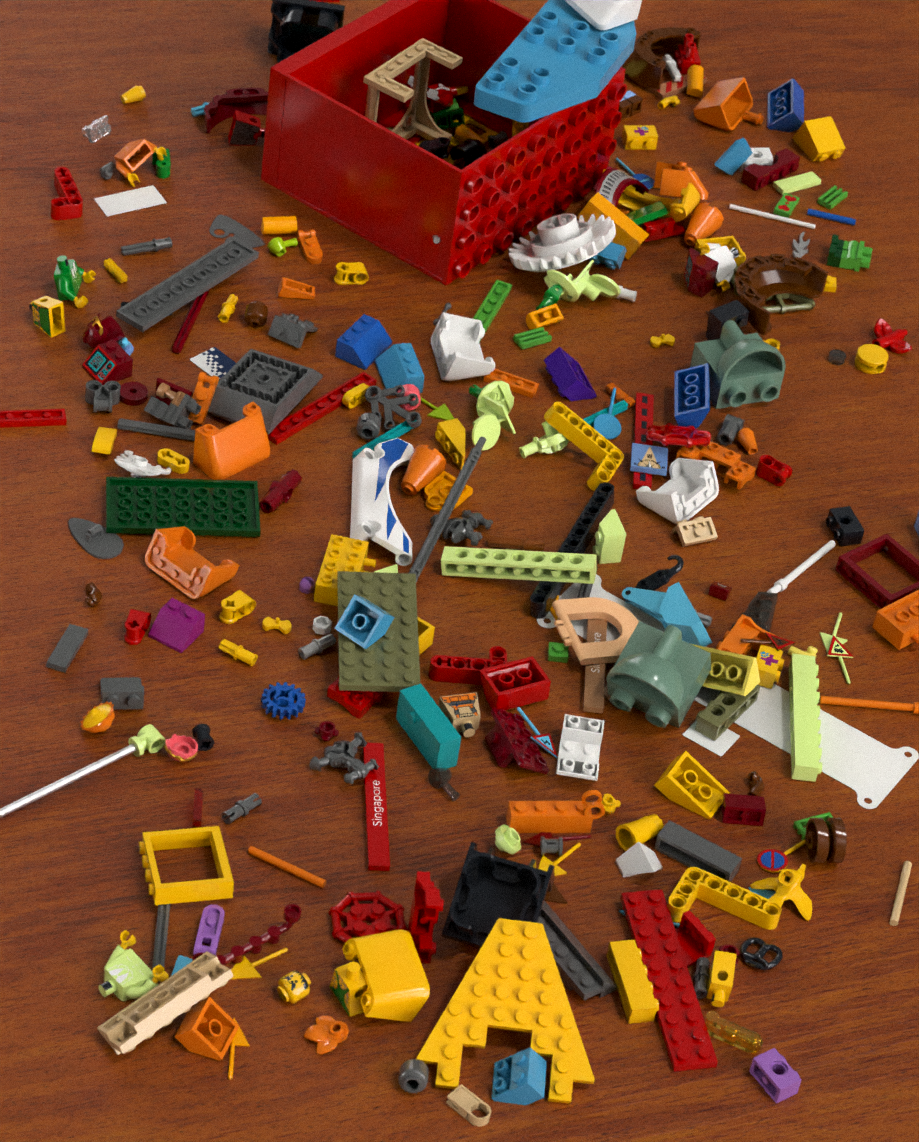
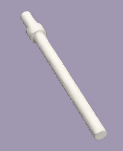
M830 540L785 578L775 582L774 586L767 591V595L773 597L778 592L785 590L790 582L836 546L835 541Z

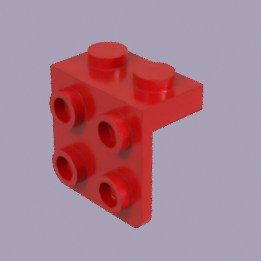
M690 910L684 912L680 926L675 930L686 965L689 967L695 964L698 958H708L712 955L716 939Z

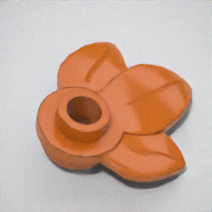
M325 1015L316 1018L317 1025L309 1027L304 1033V1038L318 1042L317 1054H325L334 1050L338 1043L346 1040L349 1029L345 1022L335 1021L333 1017Z

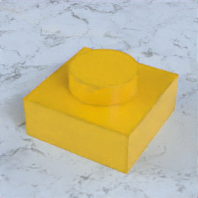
M827 276L824 291L835 293L837 288L836 277Z

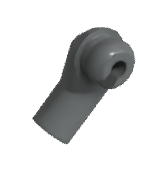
M109 162L100 168L99 171L103 179L108 180L113 174L111 171L115 169L113 162Z

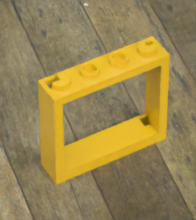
M219 826L143 832L142 841L139 842V853L143 854L142 866L147 868L145 869L146 882H150L148 884L149 895H153L155 905L233 898L234 881ZM211 846L219 879L161 884L154 851Z

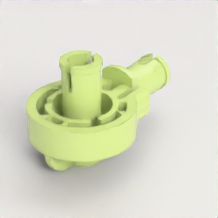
M545 421L541 425L546 435L540 438L534 437L531 443L519 447V452L523 458L535 452L550 454L566 447L569 440Z

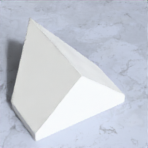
M640 842L633 845L615 861L623 878L662 870V865L655 852Z

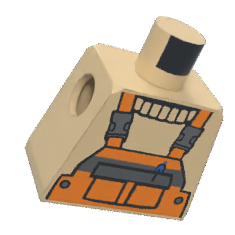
M477 693L440 697L438 707L457 732H463L465 737L473 736L475 730L479 728L480 722Z

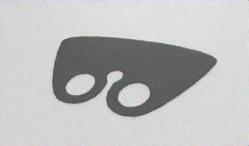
M219 214L209 230L210 234L217 238L227 237L230 233L235 235L228 237L225 242L235 238L251 248L265 245L263 240L255 233L225 215ZM217 229H221L225 232V234L216 235L214 231Z

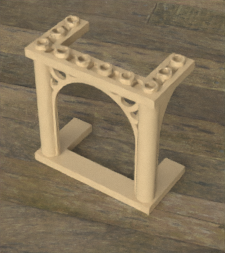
M424 38L420 39L364 76L363 82L368 84L365 117L377 123L380 91L403 103L411 98L405 115L398 125L390 131L405 139L418 134L428 140L446 137L451 141L452 134L440 129L436 125L427 107L426 93L430 62L432 59L453 70L462 63V57ZM415 64L412 89L393 80L394 77Z

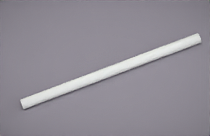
M730 204L729 209L815 229L816 226L815 224Z

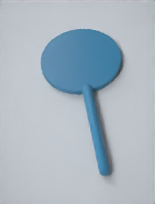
M613 388L608 414L597 416L593 423L594 429L608 440L617 438L621 433L619 420L611 415L616 388Z

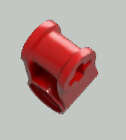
M762 455L759 458L755 472L758 477L773 483L775 486H783L786 478L791 477L793 471L788 464L782 463L770 455Z
M130 609L124 626L126 629L124 640L127 644L137 645L142 641L146 630L150 626V612Z

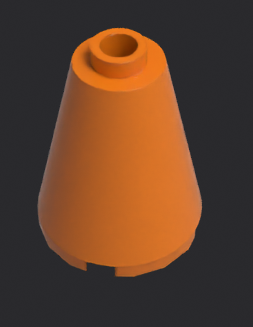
M701 202L693 209L684 235L687 245L695 247L697 239L708 238L722 226L724 218L717 207L714 206L712 208L708 206L709 203Z
M418 445L414 449L401 482L404 493L416 495L445 471L447 462L435 448L433 450L428 449V445Z

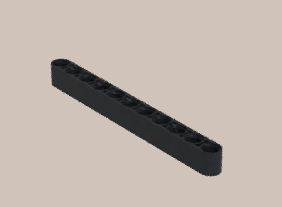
M601 483L598 485L558 552L584 554L595 533L598 531L599 523L606 517L614 504V485L611 483ZM540 581L530 597L531 616L534 618L545 617L566 582Z

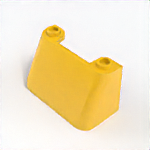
M398 929L349 939L342 948L343 954L349 961H355L358 957L368 986L360 1000L365 1016L411 1022L429 998L430 987L409 931Z

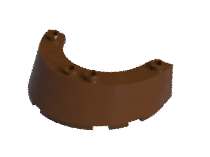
M678 27L646 31V33L635 40L633 52L621 67L626 69L625 73L630 75L629 78L631 80L660 90L662 71L666 67V62L658 58L652 50L658 49L659 52L674 54L678 49V45H683L685 34L688 33L694 35L693 42L696 43L698 50L701 32L694 28Z
M771 254L770 257L758 255L744 261L738 267L734 283L741 304L749 310L748 322L758 333L765 336L772 329V325L769 322L771 312L762 308L765 300L773 295L784 293L797 294L809 299L818 298L824 292L828 272L799 257L791 259L784 257V254Z

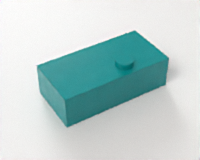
M422 684L400 690L396 720L435 773L457 766L461 743L460 734Z

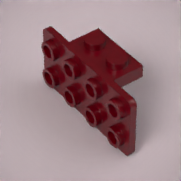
M492 708L490 713L496 725L485 736V740L498 765L506 768L515 758L520 767L547 774L549 772L546 765L547 762L541 756L539 747L530 738L532 734L526 728L524 719L519 714H512L503 709Z

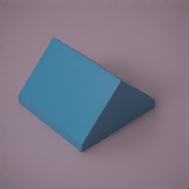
M741 138L735 141L714 165L732 176L753 152L747 141Z

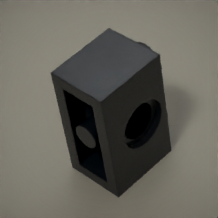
M851 507L830 509L826 518V525L832 531L839 545L842 547L861 544L865 530Z

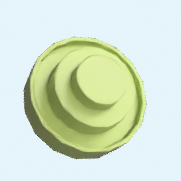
M505 824L496 829L495 844L500 851L513 855L521 850L520 836L515 829Z

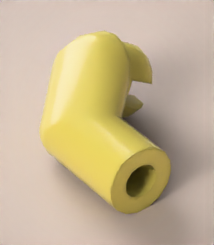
M791 646L788 654L791 656L792 653L809 655L816 658L818 649L809 646L807 651H802Z

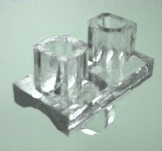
M104 115L99 119H95L92 121V124L82 128L83 137L88 138L89 143H94L100 138L111 134L112 130L111 125L108 124V116Z

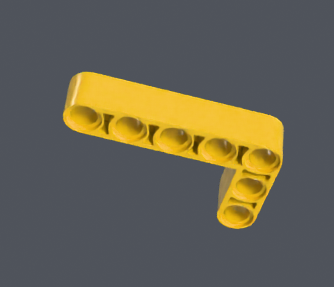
M555 402L545 412L544 418L552 427L598 463L587 480L589 488L595 491L598 485L610 481L623 461L624 455L620 449L561 402Z
M690 867L685 871L671 893L667 904L673 922H680L682 914L688 911L694 900L698 898L767 930L777 927L782 911L781 906L776 902L697 867Z

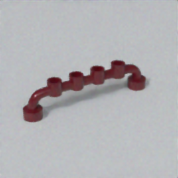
M288 904L284 908L283 917L286 921L278 927L270 926L267 929V933L261 936L255 935L250 937L249 942L242 946H233L231 952L224 956L216 955L220 964L225 966L229 962L234 964L241 963L244 959V954L248 952L252 954L260 953L262 945L267 942L277 944L280 940V935L288 931L294 923L301 919L302 910L300 906ZM196 953L193 956L192 961H194L196 958H198L204 953Z

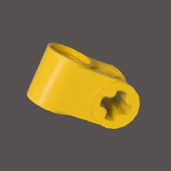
M340 262L336 265L337 274L334 277V281L339 285H361L369 279L365 265L361 262Z
M236 591L221 602L222 612L219 615L221 622L233 624L242 617L249 615L254 610L256 601L243 591Z

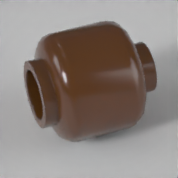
M261 301L249 303L245 309V322L254 328L266 324L268 307Z

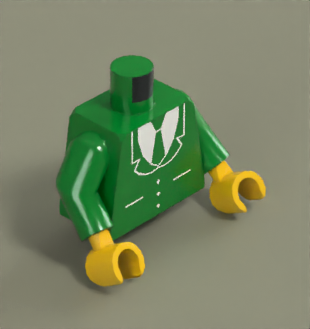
M65 255L57 257L54 280L59 300L75 301V305L79 309L85 307L88 299L85 296L77 297L82 277L86 283H90L95 280L93 277L96 273L93 270L87 273L84 272V269L77 266L74 259L68 260Z

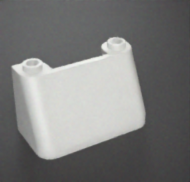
M442 313L431 337V346L442 380L455 381L489 375L494 371L495 362L493 358L487 357L484 360L479 344L480 339L485 334L481 320Z
M677 458L669 466L671 479L659 489L651 491L648 486H642L636 490L639 503L672 523L677 524L681 520L688 521L718 496L719 484L713 461Z

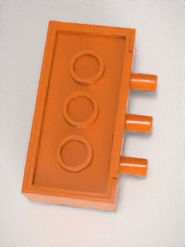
M919 590L878 610L872 628L898 650L913 642L919 645Z

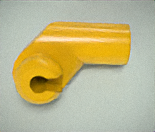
M673 95L661 100L657 106L662 110L672 103L675 107L680 103V100L677 96Z

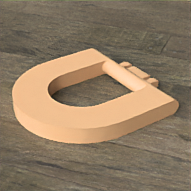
M604 598L563 599L552 603L559 619L554 623L559 635L564 640L565 646L573 647L581 665L616 662L639 623L637 618L628 609ZM596 618L608 621L617 628L620 637L612 641L581 643L570 620Z

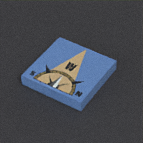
M632 443L630 471L666 476L668 448Z

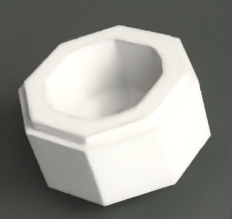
M319 616L314 618L312 629L317 634L325 635L330 633L332 621L328 617Z

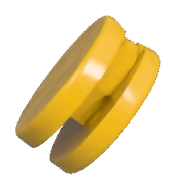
M874 344L860 346L855 357L856 367L868 374L882 373L888 361L887 351Z

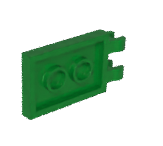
M659 201L625 215L637 225L666 215L668 211L663 203Z

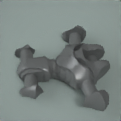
M463 510L461 515L463 518H452L447 521L442 537L445 539L451 537V542L458 543L468 538L471 540L472 546H477L478 542L483 538L480 532H474L473 529L480 525L484 526L485 529H489L493 524V520H487L482 514L478 512L472 513L471 510ZM438 514L431 517V526H433Z
M362 732L354 733V740L351 742L341 740L334 742L333 746H327L324 749V758L318 760L314 756L309 763L311 769L320 772L321 767L326 765L336 768L347 767L350 773L344 775V782L351 785L354 784V780L365 778L372 769L377 770L379 768L375 759H370V762L366 764L362 763L359 759H355L357 747H365L367 744Z

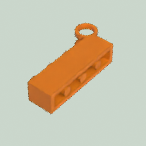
M597 790L586 791L581 797L582 801H509L506 815L507 826L515 829L517 833H590L593 819H599L605 814L604 805L601 804L603 800L602 794ZM596 795L599 797L594 802H588L585 800L588 796ZM597 807L601 809L599 813L592 814L591 808Z

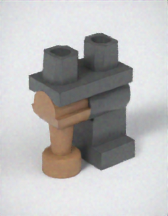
M161 383L157 388L156 395L163 399L169 398L172 400L171 403L168 405L151 396L144 411L172 426L190 429L193 421L188 419L190 412L197 415L202 407L189 395L180 391L177 393L171 391L169 385Z

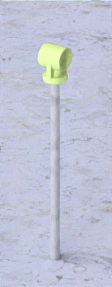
M152 724L146 725L138 732L137 736L128 739L129 746L1 808L0 818L131 753L137 757L143 755L145 750H148L150 753H156L163 748L165 738Z

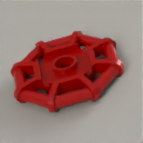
M667 423L662 426H649L646 438L650 441L661 442L664 446L670 444L691 448V446L709 445L711 433L707 430L696 429L691 425L685 427Z
M378 890L365 893L350 891L346 894L345 898L329 910L333 928L332 936L334 939H339L346 943L352 938V935L362 937L398 929L408 931L403 913L405 908L401 904H396ZM358 901H373V903L359 904ZM347 906H352L348 913L343 912ZM396 917L397 926L391 925L390 919ZM340 920L346 922V927H341ZM364 921H370L372 923L371 925H367V923Z

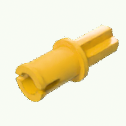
M230 294L227 301L222 304V310L218 314L219 321L225 323L229 320L230 315L235 311L238 296Z
M226 639L220 642L219 649L233 656V659H239L250 666L256 663L258 655L244 649L242 645L238 646Z

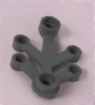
M402 385L382 390L377 386H370L365 392L366 400L371 403L372 413L379 416L380 421H382V416L379 412V403L384 405V427L386 431L396 426L393 421L392 411L406 419L410 427L417 428L422 423V418L418 412L412 411L409 413L398 406L402 404L415 406L419 402L417 395L414 393L404 396L405 389ZM394 394H395L396 397H399V398H393V399H387V398H385V396H390V395H394Z

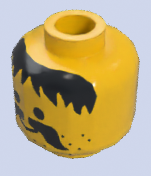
M294 970L279 979L277 992L284 1002L293 1004L309 994L311 981L306 973L301 974L299 971Z

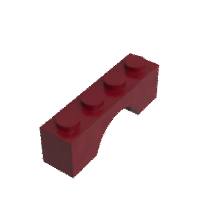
M785 148L775 153L774 162L771 166H762L754 163L744 168L741 182L756 191L795 172L799 167L800 157Z

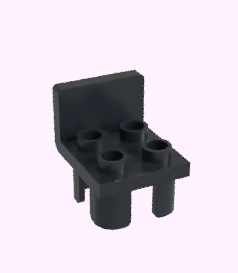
M272 0L270 11L272 13V24L268 35L267 52L277 55V62L279 63L343 27L345 5L311 0Z
M471 842L442 931V937L481 948L498 918L538 923L547 891L551 892L554 883L555 866L549 865L547 871L536 868V860L534 859L531 860L529 865L520 864L495 856V848L490 847L487 853L477 851V843Z

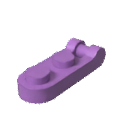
M208 905L204 908L193 955L200 952H209L216 956L225 915L222 907ZM203 943H209V944H211V945H210V946H205V945H202V944H203Z

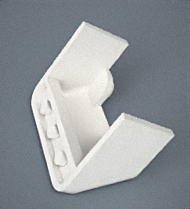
M565 0L598 30H608L636 20L642 0Z

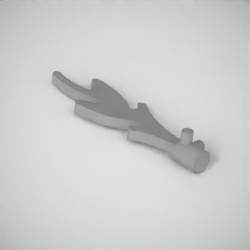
M805 232L801 233L799 243L793 240L792 246L794 251H792L794 259L795 257L801 258L808 253L806 248L810 243V239L806 242L803 241Z

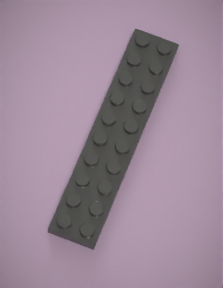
M231 238L116 310V317L143 332L259 258V252L237 239Z

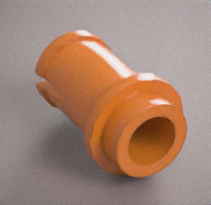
M747 110L744 112L746 114H743V120L753 122L755 125L763 123L764 116L761 113L756 114Z

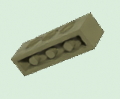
M757 685L746 696L720 691L717 698L708 703L706 709L698 712L695 721H697L695 730L716 741L757 701L760 685Z

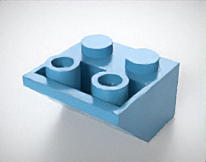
M611 242L605 249L589 258V260H594L593 264L599 265V263L605 264V267L615 270V268L620 269L627 250L625 246Z
M529 1047L495 1062L491 1099L497 1102L528 1105L544 1098L547 1061Z

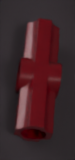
M292 469L279 481L274 480L268 493L259 502V507H261L264 513L274 512L282 502L287 503L290 500L293 490L302 481V476H300L299 472Z

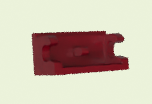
M723 794L724 805L721 807L722 823L763 826L766 814L764 797Z

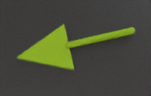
M421 397V402L434 409L427 416L445 421L454 419L445 403L437 408Z

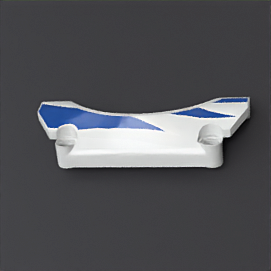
M395 438L377 444L374 447V451L364 448L352 461L350 538L362 541L371 539L393 552L398 565L407 566L412 562L413 544L394 511L389 494V478L394 468L409 464L414 448L410 443Z

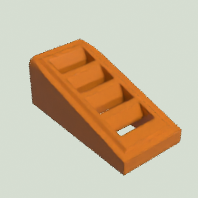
M282 277L278 286V297L314 299L315 287Z

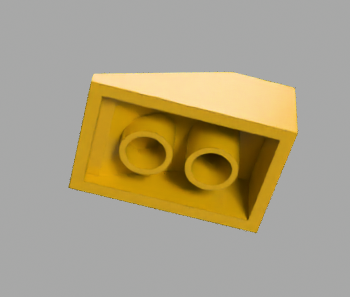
M687 751L671 762L654 785L669 800L707 819H711L723 803V794L730 793Z

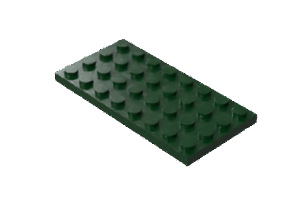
M106 477V533L154 535L156 529L185 526L194 535L260 537L258 481Z

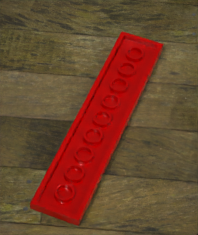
M663 890L621 893L620 900L633 940L635 939L637 948L641 949V960L643 965L647 967V978L649 982H652L654 999H657L659 1003V1010L656 1012V1016L673 1071L717 1067L718 1061L696 992L694 991Z

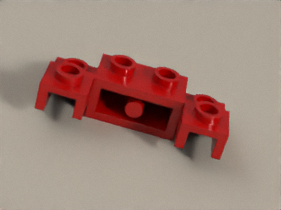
M338 676L328 687L327 697L340 703L354 717L361 719L376 702L382 699L385 692L339 690Z
M417 871L408 931L411 934L420 962L430 964L432 955H436V942L432 941L434 924L438 923L439 912H443L444 899L440 897V890L434 887V881H430V872Z

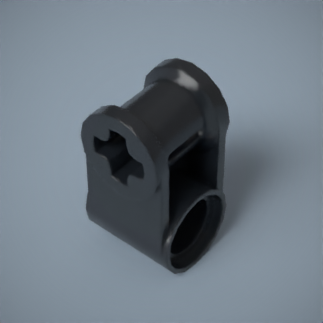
M439 137L423 141L419 144V147L441 159H446L450 155L448 147L451 141L446 137Z

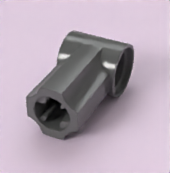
M729 414L726 415L717 436V440H719L721 445L727 446L732 444L738 431L743 428L744 420Z

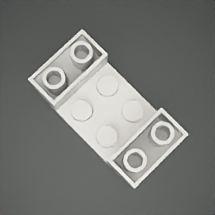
M564 715L556 774L597 781L604 720Z

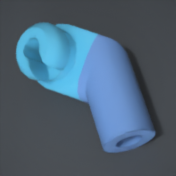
M126 337L118 341V344L130 356L134 351L131 342Z

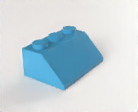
M411 343L393 344L375 359V364L385 389L393 388L397 385L412 384L422 393L425 376Z

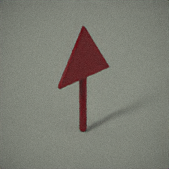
M541 832L523 841V843L540 847L541 836H544L545 839H558V837H552L551 832ZM591 835L564 836L562 838L563 841L590 839Z

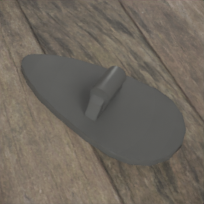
M80 518L69 519L68 525L72 536L91 556L99 559H111L122 552L124 547L123 540L115 533H106V528L102 527L101 524Z

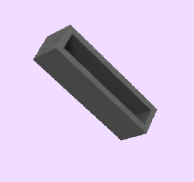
M670 820L658 833L654 847L655 850L689 868H700L729 882L738 874L742 858Z

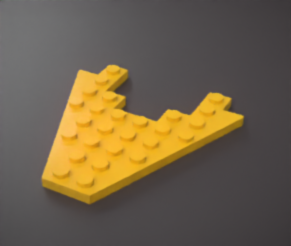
M498 918L421 1049L417 1059L426 1064L437 1065L435 1087L456 1089L459 1086L462 1048L466 1046L485 1049L487 1027L530 1032V1047L540 1056L552 1057L548 1101L570 1104L573 1082L594 1084L595 1078L544 926L541 923Z

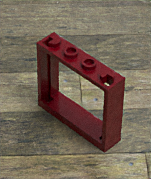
M888 534L859 546L838 558L835 570L880 609L919 590V560ZM884 551L914 576L918 582L891 594L856 563Z

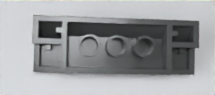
M544 900L538 923L544 926L562 983L569 991L574 989L583 1001L595 995L601 998L618 990V986Z

